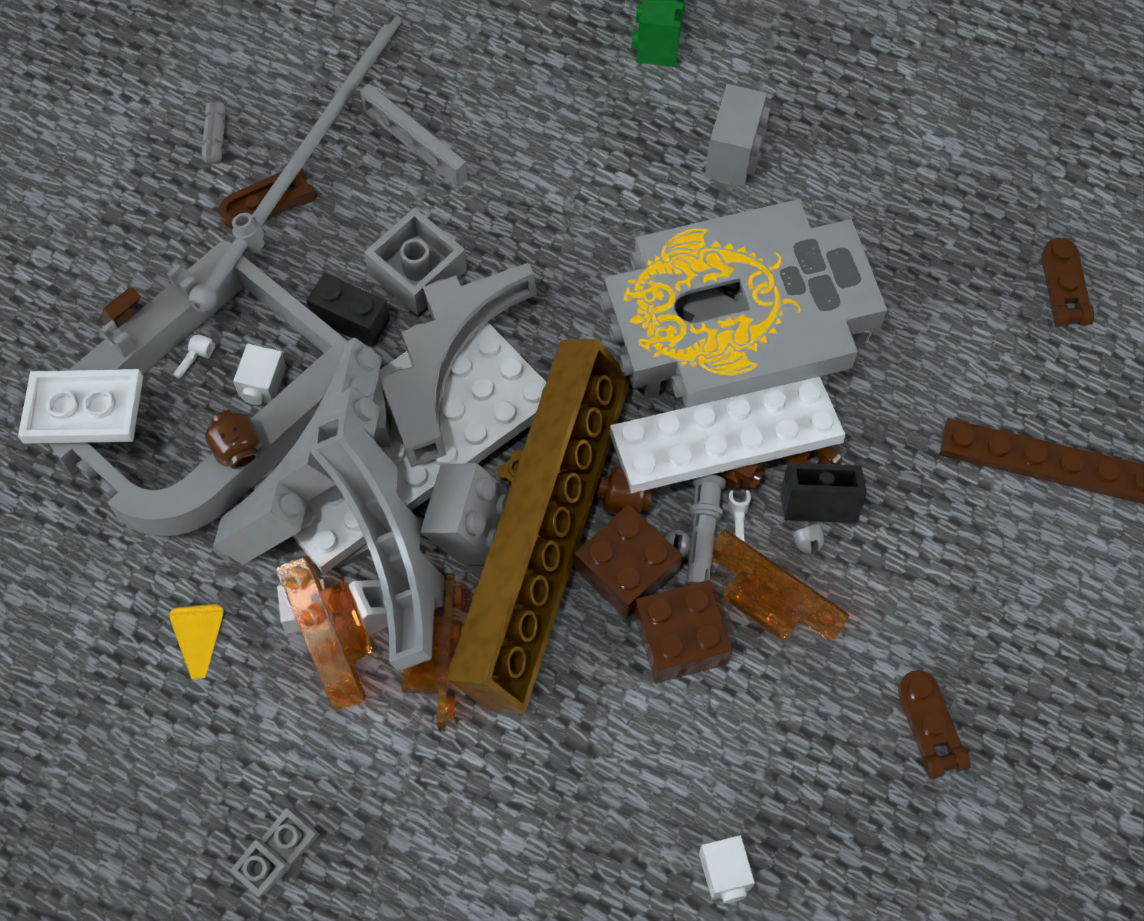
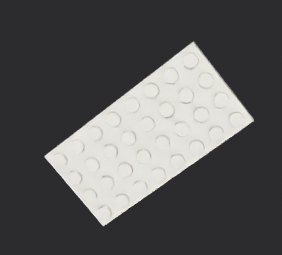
M488 322L467 342L455 359L445 381L440 404V430L446 456L411 468L379 379L395 370L412 367L407 351L379 371L378 381L389 412L392 433L391 447L381 448L398 467L396 495L410 511L431 497L441 464L479 463L529 427L535 417L546 381ZM280 462L252 486L253 490L262 484ZM336 485L307 501L301 530L292 536L323 574L366 544L356 518Z

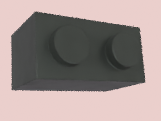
M327 273L322 274L306 300L308 309L336 332L352 339L355 337L363 344L372 348L390 321L387 300Z
M791 462L787 464L780 492L784 520L858 523L867 494L861 465Z

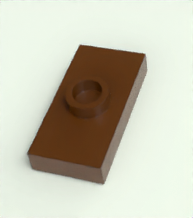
M129 287L104 307L99 322L103 326L111 320L120 326L137 313L135 307L141 298L139 293L133 287Z

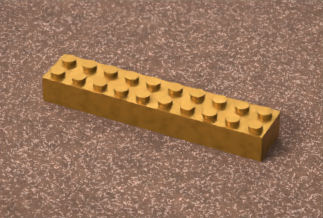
M598 339L560 340L546 385L542 390L535 417L531 423L525 447L520 455L512 485L508 491L503 512L497 523V529L486 556L482 574L474 591L466 621L462 626L460 639L449 665L446 680L489 710L525 714L571 571L574 553L578 549L611 445L610 425L617 424L631 382L629 375H622L619 362Z

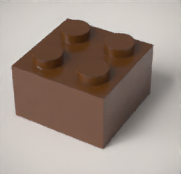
M628 504L574 553V569L627 620L634 613L635 599L655 594L680 570L682 554Z
M710 580L635 599L634 617L655 684L729 664L733 650Z

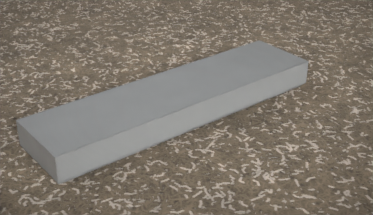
M369 83L360 90L363 111L456 187H460L468 180L467 165L464 159Z

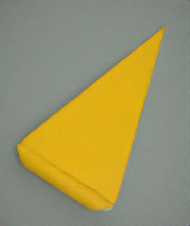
M218 604L174 608L169 612L170 621L191 679L206 678L223 618V608Z

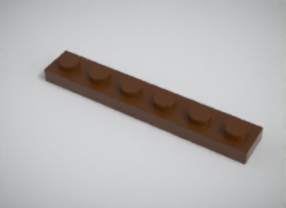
M947 418L939 452L940 456L1144 504V464Z

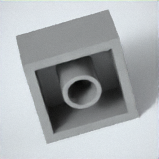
M726 84L710 138L705 177L745 186L747 175L754 176L759 158V150L763 146L771 109L765 107L767 93Z
M413 208L364 252L368 274L417 316L427 308L423 291L424 286L456 275L459 278L467 271L465 249L416 208Z
M478 463L441 464L420 533L460 564L485 565V559L490 550L509 490Z

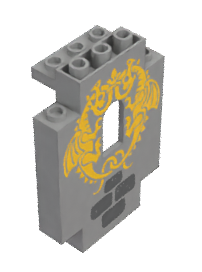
M800 199L638 236L635 238V250L630 252L633 271L604 277L603 292L598 293L603 314L609 313L612 322L608 324L613 345L619 344L622 353L618 355L622 375H629L633 388L642 389L645 400L659 397L661 381L671 379L674 395L676 398H682L685 408L852 369L858 353L852 334L881 328L887 313L886 305L852 219L811 228ZM739 282L749 310L700 322H688L678 316L675 311V303L686 294Z

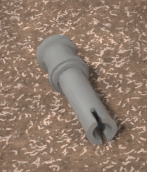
M711 474L694 478L692 482L696 488L694 505L689 507V514L693 519L688 571L685 580L686 586L710 580L716 522L720 520L723 514L722 509L719 508L721 490L726 487V480L717 475Z

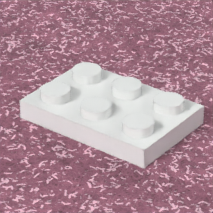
M139 369L30 371L18 433L19 439L23 444L133 442L143 375Z

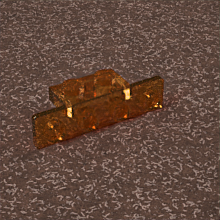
M724 529L720 533L713 546L712 559L736 575L722 595L724 600L783 641L786 640L801 621L829 641L836 639L849 618V614L730 531Z
M307 555L277 566L276 572L332 709L339 710L366 700L365 691L353 663L373 650L369 642L368 633L363 627L355 608L353 596L348 591L345 581L337 582L323 589L312 561Z
M447 573L444 616L434 615L432 659L403 669L402 676L403 693L438 694L437 726L438 731L443 732L447 731V720L455 719L456 698L449 696L450 682L446 680L452 660V645L458 644L461 624L460 622H454L455 608L462 609L463 586L456 585L455 573Z

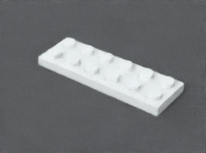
M820 377L610 425V436L621 467L626 475L631 493L844 443L845 432Z

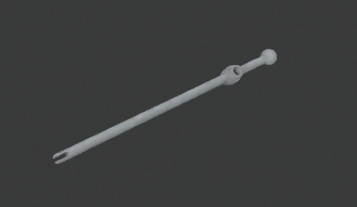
M392 14L385 22L252 216L249 213H241L232 220V231L235 240L206 282L196 285L190 291L188 296L189 303L195 310L199 312L211 311L218 301L217 290L244 251L254 253L262 249L264 246V232L261 226L400 26L401 18L399 15L395 16Z

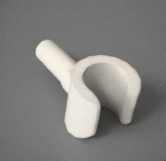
M202 335L192 336L189 341L186 357L172 375L180 380L191 364L195 362L197 356L209 359L215 349L212 339Z
M733 490L729 493L727 507L729 512L734 515L736 544L745 543L744 520L751 500V494L748 490L745 492V501L741 503L733 499Z

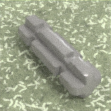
M210 101L206 105L205 115L207 117L204 122L203 142L205 144L202 146L203 161L207 164H218L222 160L223 121L225 120L226 110L224 104L219 101Z

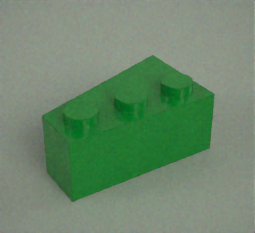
M643 0V3H638L636 23H639V30H633L631 49L637 50L636 63L676 67L686 0Z

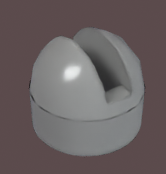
M821 524L811 525L792 533L796 546L806 554H811V544H813L815 551L819 552L825 542Z
M672 530L664 538L672 546L676 537L681 538L680 553L682 554L681 561L689 557L691 538L684 531Z

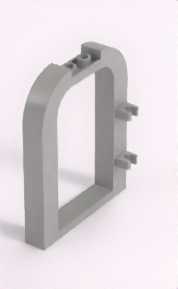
M224 240L185 272H183V269L178 264L167 273L171 282L168 287L119 328L113 320L102 327L100 330L105 340L68 371L139 369L143 375L243 288L251 292L324 354L251 418L262 438V447L258 451L259 457L243 468L232 469L230 466H223L216 461L212 453L184 479L173 486L159 490L141 489L128 481L88 442L49 443L63 466L72 476L79 470L89 481L97 478L102 483L99 488L110 499L107 503L118 520L131 529L154 536L181 535L209 524L223 514L275 467L294 446L314 416L336 372L344 345L348 342L243 255H241L217 290L218 301L216 306L209 312L195 310L189 303L188 296L190 291L196 285L206 282L231 245Z

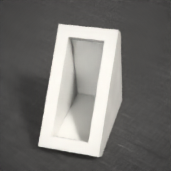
M380 580L352 581L348 585L367 636L387 628L386 607Z

